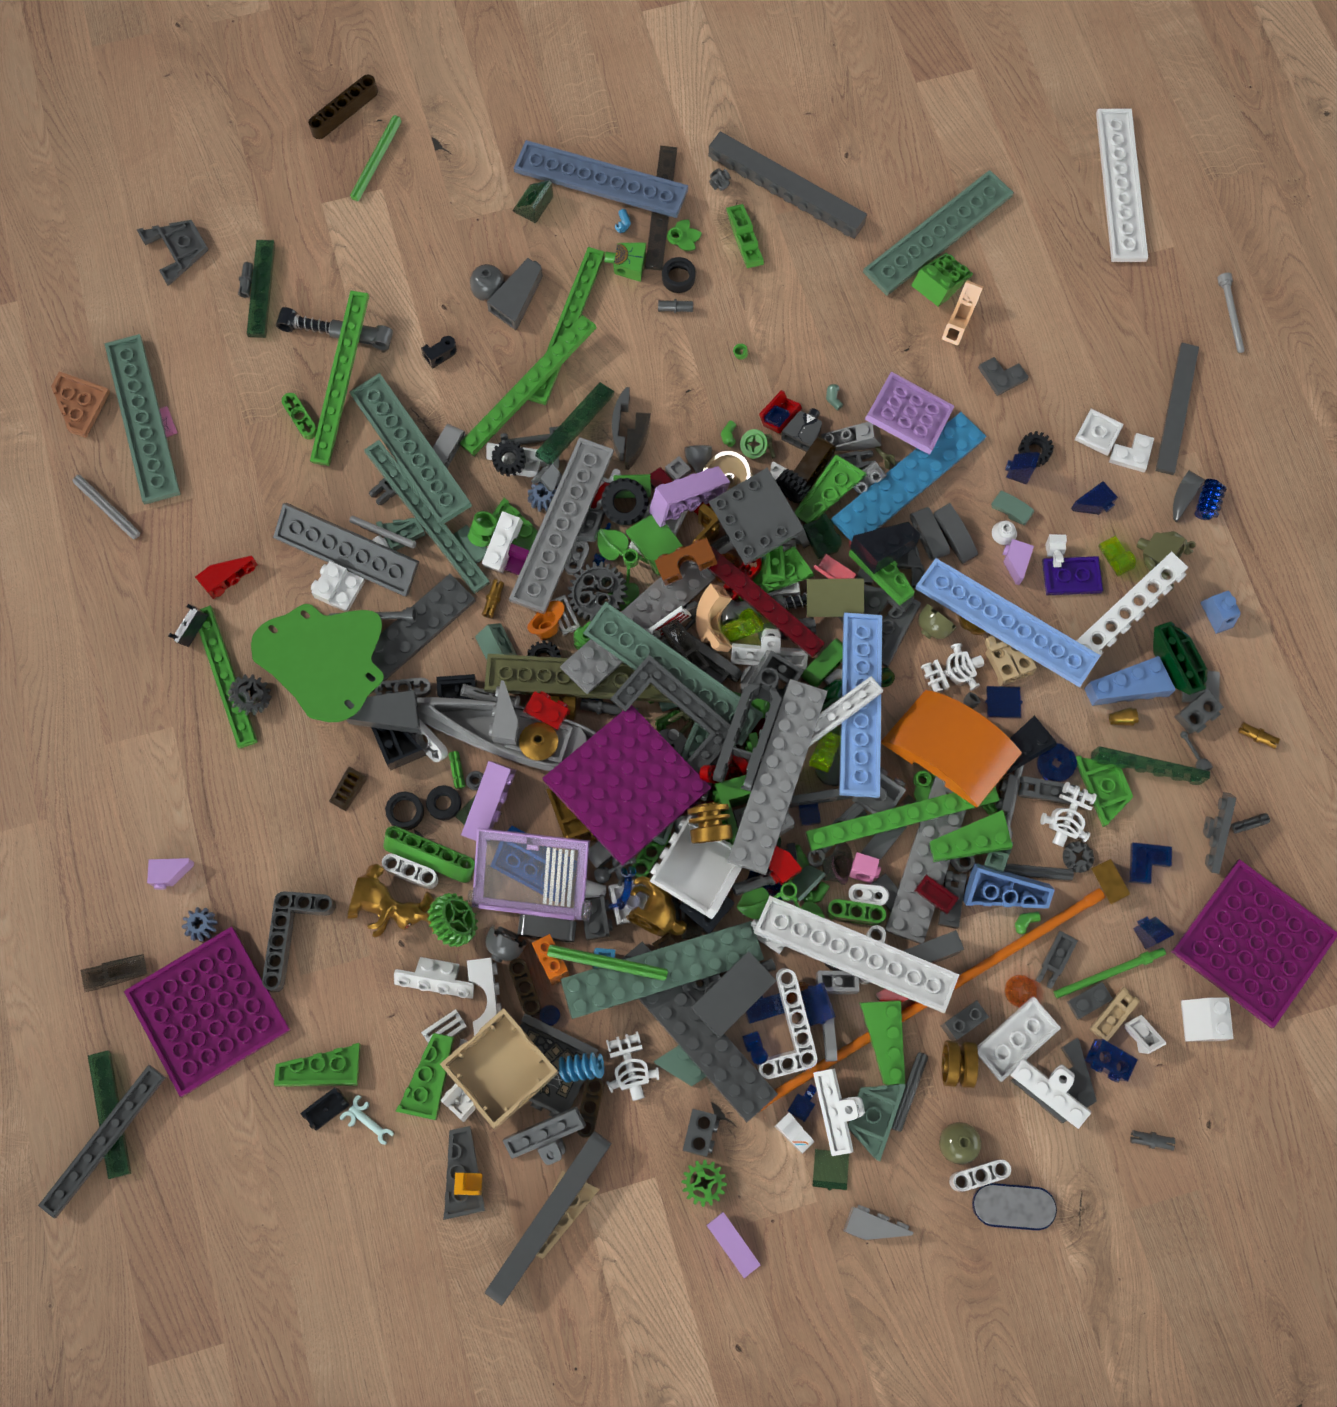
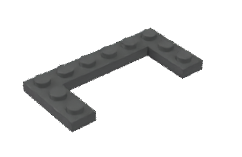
M648 655L610 700L626 712L651 683L709 733V736L686 761L699 774L703 765H710L722 751L730 724Z

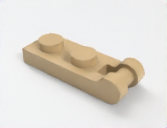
M1125 987L1121 988L1089 1029L1104 1043L1109 1041L1140 1002L1136 996H1131L1128 993L1129 990ZM1123 999L1128 1003L1127 1006L1121 1003Z

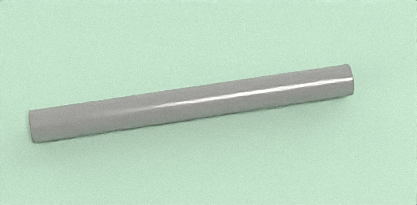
M350 517V523L412 549L416 547V542L358 517Z

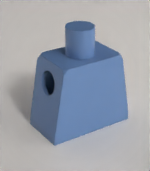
M1229 590L1200 602L1216 634L1233 628L1241 615L1236 599Z

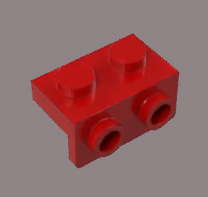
M781 390L760 412L759 416L764 427L780 434L795 415L802 410V406L800 403L788 399L785 391Z
M534 691L523 712L559 730L566 716L570 714V710L567 708L568 705L560 700L557 702L551 700V696L543 691L540 693Z

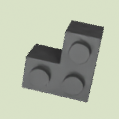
M767 650L748 684L756 683L760 672L764 668L775 669L778 672L779 680L786 685L789 684L790 679L798 681L804 670L775 652Z

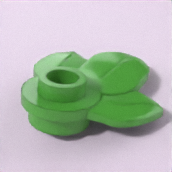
M681 220L668 231L667 240L671 244L678 245L684 251L695 250L694 243L700 239L702 233L690 228L689 220Z
M918 771L914 775L913 783L916 787L914 797L917 802L928 799L935 778L934 774H930L927 771ZM924 778L926 783H920L919 779Z

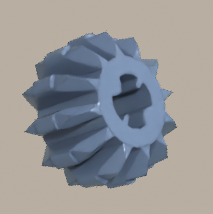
M540 481L538 485L532 484V489L528 490V502L531 503L533 509L537 507L540 512L542 508H545L547 512L557 489L550 492Z
M196 907L195 913L191 910L188 911L190 917H183V920L187 923L182 925V928L186 929L185 936H191L193 941L198 938L201 942L204 941L205 936L210 939L211 934L209 932H216V929L212 926L218 923L217 920L213 919L215 914L213 912L209 913L207 908L201 910L199 907ZM200 921H202L203 924H201L200 928H198L197 925H199Z

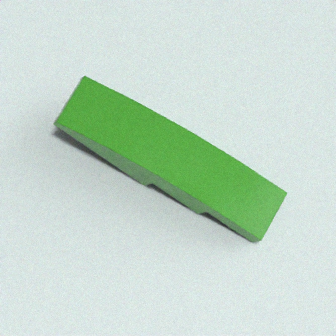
M744 205L727 207L728 218L746 268L764 265V259L753 232V225Z

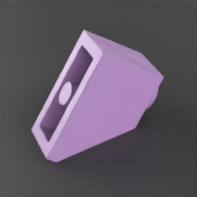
M1012 539L1010 544H1006L1002 555H1005L1003 562L1015 584L1020 585L1034 546Z
M189 858L149 859L147 883L157 890H164L166 886H174L194 866V862Z

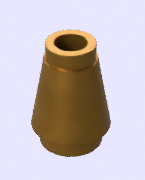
M1129 707L1109 713L1110 725L1134 726V724L1139 722L1136 708L1132 709Z

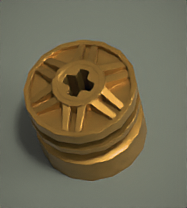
M706 803L687 809L688 815H697V818L689 819V823L698 824L699 826L690 830L692 844L733 838L731 825L722 824V820L730 818V814H721L720 812L729 810L728 804Z

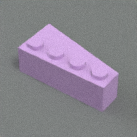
M719 466L696 474L693 473L682 479H676L667 484H661L655 489L649 512L659 527L666 525L665 521L671 518L676 520L681 517L680 514L686 510L692 512L702 502L707 504L712 499L726 492L730 481Z
M488 761L463 828L462 836L476 841L478 828H493L494 823L499 820L500 809L506 801L507 792L514 780L516 769L497 762Z

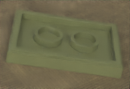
M864 578L807 579V617H843L844 613L864 614Z

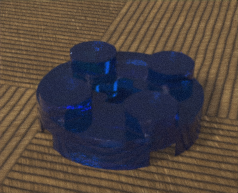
M1057 743L1056 747L1038 756L1037 768L1044 780L1064 782L1073 775L1077 767V759L1071 749L1069 750L1064 747L1065 745ZM1054 758H1057V761H1061L1062 764L1059 765V768L1052 764Z

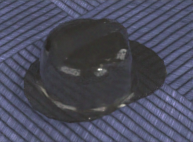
M846 842L837 844L833 854L823 860V872L826 874L823 878L824 881L839 882L841 885H845L848 882L853 856L851 848Z

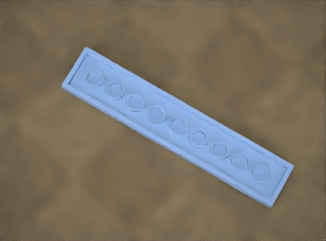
M935 558L915 587L919 592L1078 687H1081L1101 656Z
M844 613L841 698L870 676L881 687L882 615ZM881 694L841 723L840 796L880 797Z

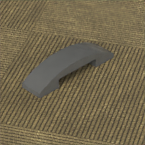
M626 387L620 394L612 416V440L620 461H624L625 437L619 436L621 412L629 411L630 387Z
M908 794L898 807L917 801ZM907 826L875 834L861 854L881 860Z

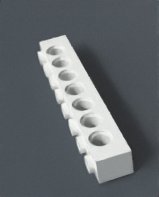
M1173 552L1169 553L1076 641L1102 655L1104 653L1102 649L1106 645L1111 647L1118 640L1116 636L1120 632L1125 634L1132 627L1129 624L1134 619L1136 621L1140 620L1145 615L1143 611L1147 607L1152 608L1159 601L1157 598L1161 594L1165 596L1173 588L1171 585L1175 581L1179 583L1187 575L1185 571L1188 569V566ZM1167 572L1171 579H1164L1161 573ZM1149 585L1155 586L1156 589H1157V592H1155V593L1150 592V591L1148 590V586H1149ZM1140 598L1143 601V605H1136L1134 599ZM1120 612H1128L1129 618H1122ZM1113 624L1116 630L1110 632L1106 629V625ZM1099 637L1102 644H1094L1092 638Z

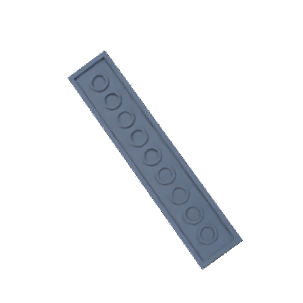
M527 140L514 166V172L674 218L678 217L688 192V185Z

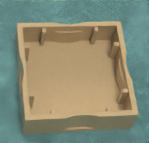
M504 1008L481 1027L471 1040L462 1044L440 1063L457 1086L471 1099L474 1106L493 1129H497L559 1074L556 1068Z

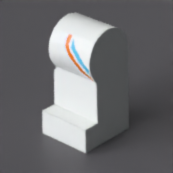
M787 1113L775 1125L780 1133L802 1154L814 1143V1140L803 1130V1127L790 1113Z

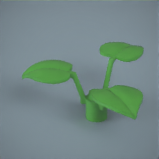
M599 529L597 543L601 555L610 561L616 560L620 555L627 566V582L624 585L628 587V590L623 592L628 597L622 598L626 604L619 605L622 609L621 611H623L639 597L638 585L629 583L630 569L637 566L639 560L647 564L649 563L641 555H638L636 550L628 549L629 542L624 533L617 530Z
M795 845L797 863L803 870L809 865V862L801 846ZM789 880L783 884L780 893L773 897H781L785 901L793 900L795 906L800 908L796 897L797 887ZM761 887L745 892L737 904V909L746 917L759 920L769 898L768 891ZM808 901L802 905L801 909L825 918L817 904Z

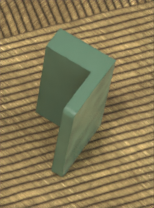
M501 623L488 624L475 636L486 660L487 654L517 655Z

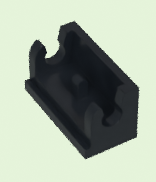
M191 604L186 606L190 610L176 633H169L168 635L175 642L187 647L191 645L209 616Z
M475 674L436 677L437 696L439 698L476 700L460 696L463 684L477 688Z
M334 1087L300 1114L309 1122V1126L317 1131L349 1107L350 1104L340 1089Z

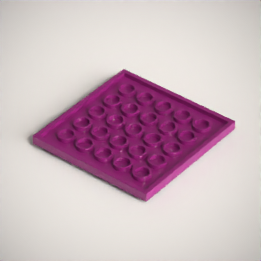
M632 705L626 712L622 711L543 777V781L622 866L711 790V787L700 779V775Z
M1239 859L1171 952L1272 1029L1279 1022L1337 938V932Z
M232 926L124 991L180 1097L187 1095L291 1031L269 990L263 986L258 970Z

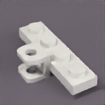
M765 628L762 632L761 646L732 643V664L758 665L766 651L769 650L803 670L807 668L808 655L802 649L781 647V633L779 629Z
M1023 1058L1011 1073L1014 1079L1079 1129L1091 1114L1088 1108L1067 1093L1073 1085L1075 1074L1064 1065H1059L1048 1078ZM1064 1075L1067 1077V1079L1063 1080L1060 1078V1076Z
M835 1068L814 1072L831 1154L836 1156L852 1153L854 1150L847 1121H852L865 1114L862 1098L855 1096L842 1099Z

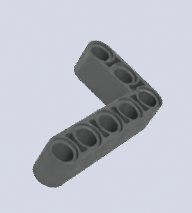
M284 891L275 896L262 979L263 986L269 991L279 992L284 988L295 913L324 916L332 914L335 911L336 904L328 895ZM284 898H289V904L287 906L282 907V900ZM309 899V905L306 908H301L302 901ZM329 901V907L322 910V902ZM283 917H286V924L284 926H279V920ZM279 937H283V944L277 947L275 945L276 940ZM276 957H280V964L273 967V960ZM277 977V985L270 987V980Z

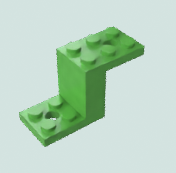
M756 732L748 734V739L745 741L746 746H744L746 751L753 752V749L756 748L758 743ZM746 775L726 780L723 783H716L712 791L714 803L729 805V810L720 812L721 814H730V818L722 820V824H729L732 827L733 838L725 840L732 845L736 838L738 827L731 808L748 803L751 794L750 791L741 789Z

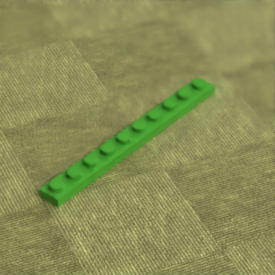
M591 247L587 248L547 351L581 317L603 262L604 251ZM561 366L529 398V401L542 405L547 404Z
M350 290L310 462L314 464L330 466L369 301L368 293Z
M582 315L460 442L461 447L475 456L595 331L596 325Z
M996 787L993 788L979 807L1000 801ZM953 792L809 830L805 833L810 850L815 851L976 807Z

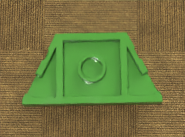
M1076 756L1074 761L1088 793H1095L1097 795L1093 806L1102 827H1105L1133 798V794L1118 761H1104L1099 758L1089 759Z

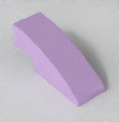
M724 1212L706 1225L743 1278L760 1266V1263Z

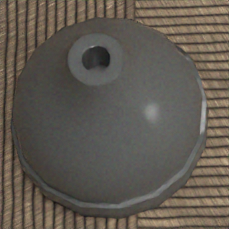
M694 445L685 447V457L694 468L695 473L702 472L705 465L711 459L712 446Z

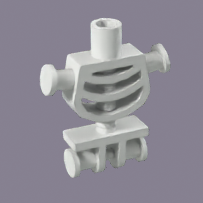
M962 643L951 645L954 653L946 661V670L942 671L938 659L934 660L933 664L929 662L922 665L921 669H924L926 673L924 675L925 678H930L931 681L928 682V685L932 687L934 692L948 691L950 686L946 680L947 677L956 685L961 686L968 683L971 687L970 691H973L980 686L974 678L977 675L975 669L985 665L982 656L979 655L970 659L967 651L962 652ZM951 660H953V667H952V668H951V666H950Z
M1066 782L1062 792H1068L1071 795L1068 797L1060 794L1059 798L1070 802V807L1056 808L1051 816L1043 813L1040 820L1042 825L1047 823L1050 829L1057 831L1052 843L1064 847L1067 837L1074 839L1080 837L1083 843L1089 839L1091 833L1083 831L1085 819L1076 810L1080 806L1091 811L1093 807L1084 804L1085 800L1089 801V804L1092 805L1097 797L1095 793L1090 794L1086 789L1080 791L1079 786L1076 785L1074 787L1069 782ZM1062 812H1067L1066 817L1059 816V814H1061ZM1074 815L1078 819V823L1073 820ZM1057 820H1064L1063 823H1057Z
M638 1031L630 1036L625 1034L626 1039L620 1040L618 1036L616 1040H606L609 1052H611V1049L619 1047V1051L611 1053L610 1058L622 1055L624 1058V1062L615 1069L616 1080L612 1082L607 1081L606 1083L611 1093L618 1087L622 1091L630 1089L633 1101L645 1098L641 1085L648 1084L650 1078H657L659 1080L658 1067H656V1070H648L647 1064L643 1060L632 1059L631 1053L643 1050L642 1045L631 1048L632 1043H641ZM627 1043L628 1049L622 1050L621 1045ZM634 1063L641 1064L644 1067V1069L635 1068ZM623 1066H626V1071H624L618 1076L619 1070ZM636 1072L645 1073V1076L636 1075ZM628 1074L629 1077L621 1083V1079Z

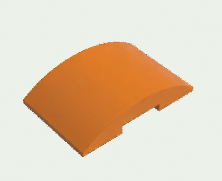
M925 690L881 740V744L909 763L913 764L916 762L943 780L945 787L976 808L979 807L1022 754L1005 733L980 713L958 700L929 690Z

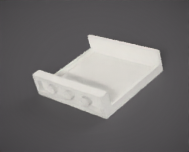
M689 815L687 819L683 817L678 825V828L681 830L678 834L674 832L669 840V843L672 844L670 848L665 847L660 855V858L663 859L661 863L658 864L656 862L650 873L653 876L650 882L713 919L742 867L728 863L733 845L725 840L692 844L690 830L699 826L698 824L689 823V819L693 816Z

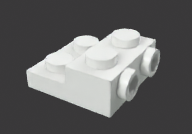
M329 561L327 565L324 564L322 566L319 580H314L312 583L311 593L314 598L344 612H348L365 580L348 572L346 568Z

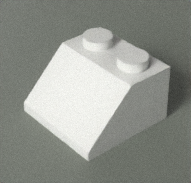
M1229 997L1181 1001L1185 1042L1227 1041L1234 1039Z

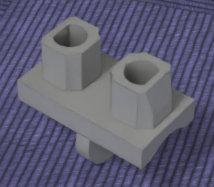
M874 461L868 467L862 469L867 476L853 488L860 495L866 492L875 482L878 483L887 475L878 463Z

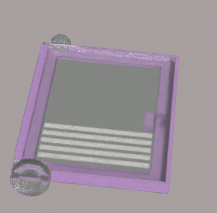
M478 828L473 890H469L468 902H472V906L479 907V909L589 921L592 903L585 900L590 841Z

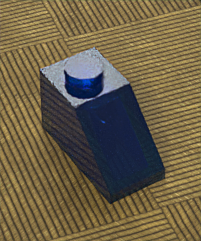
M1040 453L1015 454L1012 461L1008 460L1005 470L1008 471L1006 478L1027 485L1035 470Z
M1102 481L1076 500L1071 509L1075 512L1100 515L1104 511L1109 512L1115 506L1114 502L1118 497Z
M1147 916L1137 921L1138 926L1133 928L1145 950L1174 935L1173 931L1156 916L1152 919H1149Z

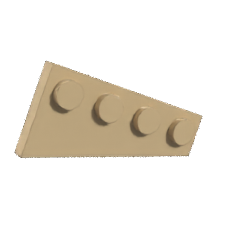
M562 1170L553 1188V1191L562 1179V1177L565 1175V1171ZM587 1182L584 1184L536 1255L537 1257L544 1259L600 1189Z

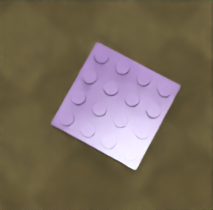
M891 372L865 420L930 455L954 405Z

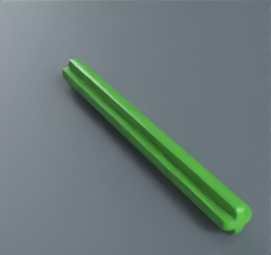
M392 116L350 194L352 200L359 201L402 122L399 116Z
M550 945L547 951V956L663 981L667 978L668 970L664 968Z

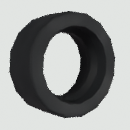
M671 258L664 264L662 269L664 286L674 293H683L690 290L695 282V267L686 258ZM681 268L689 273V278L683 282H675L669 278L668 274L673 269Z
M404 791L391 796L387 801L385 812L392 826L404 830H412L422 821L424 807L416 795ZM401 800H409L416 806V814L408 822L398 821L393 814L394 806Z

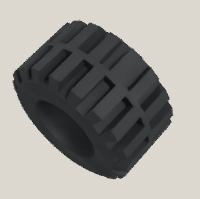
M619 478L612 481L605 488L601 504L604 513L611 521L620 525H630L641 520L646 513L648 496L643 486L636 480ZM621 491H630L636 498L634 509L628 513L618 511L614 505L615 496Z

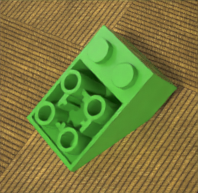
M945 253L921 268L911 286L939 307L973 273L965 265L955 260L952 255Z

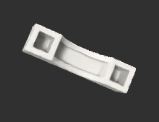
M492 958L467 961L469 982L480 986L487 996V1006L484 1013L477 1020L473 1021L474 1036L481 1027L502 1010L501 1003H497V995H500L499 982L495 983L494 976L498 974L497 963H493Z

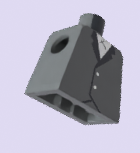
M811 408L808 414L799 411L783 429L781 440L807 452L815 439L818 438L821 430L822 421L818 420L820 412L815 408Z

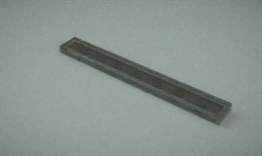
M660 146L656 177L674 181L677 147ZM653 211L651 214L645 269L662 271L669 216Z

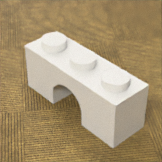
M502 511L482 561L485 567L503 574L510 557L508 555L510 545L514 538L517 539L523 524L519 517Z

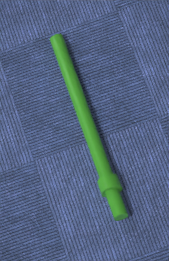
M1162 947L1150 953L1148 951L1139 955L1140 957L1053 991L1054 995L1058 999L1139 965L1150 964L1154 959L1166 955V951Z

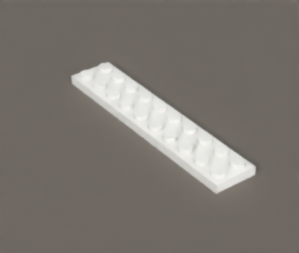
M1097 109L1096 118L1111 262H1146L1148 251L1132 109Z
M769 896L754 930V933L942 1013L946 1012L959 977L957 973L772 896Z

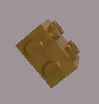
M703 503L699 507L698 523L705 529L693 542L697 539L705 538L708 539V542L714 541L720 534L721 525L718 517L711 506L708 507Z

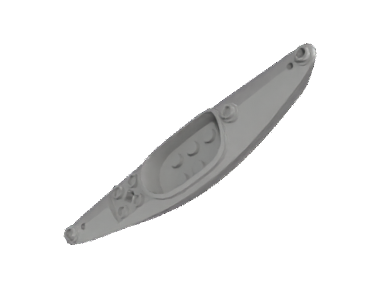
M439 697L417 698L419 719L424 724L492 754L549 772L597 733L583 725L564 719L559 730L554 729L558 736V747L555 753L546 760L534 761L522 753L519 746V737L525 727L541 721L524 713L525 707L513 705L520 726L517 744L513 745L493 742L491 735H489L490 724H494L495 718L492 716L493 705H497V702ZM536 737L534 741L539 743L542 738Z

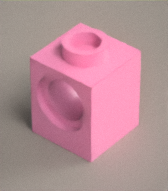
M857 852L853 859L849 877L872 884L874 878L878 879L881 867L878 866L880 859Z

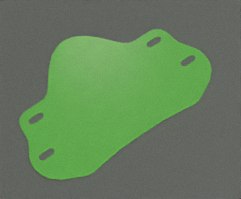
M303 604L286 615L268 620L255 631L251 641L252 659L256 664L272 674L295 697L309 718L324 722H341L355 715L363 706L368 695L384 679L383 672L371 660L380 637L382 621L377 613L369 610H356L326 616L322 615L312 605ZM305 610L310 617L305 619L300 614L301 611ZM273 625L278 629V632L272 633L268 627ZM371 673L376 678L375 681H369L366 678V674ZM346 700H350L354 704L352 709H349L344 704Z

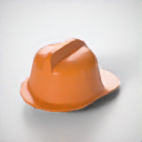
M556 600L550 601L545 614L537 612L529 622L528 631L536 634L541 641L556 635L559 631V620L564 613L565 607L563 603Z

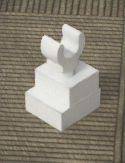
M1049 534L1045 546L1047 557H1053V567H1061V562H1064L1063 556L1066 551L1067 542L1066 535Z

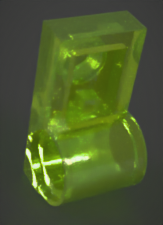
M1116 536L1098 545L1117 576L1134 569L1136 565L1135 556L1131 551H1125Z
M751 608L743 610L738 620L721 627V632L730 642L764 631L763 621Z
M832 732L823 736L815 748L809 766L828 773L840 745L841 736Z

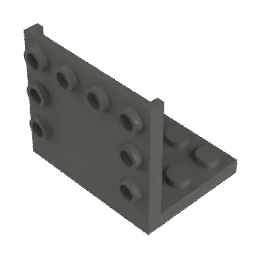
M768 467L709 501L745 566L793 538L796 544H801L804 549L810 546L803 526Z

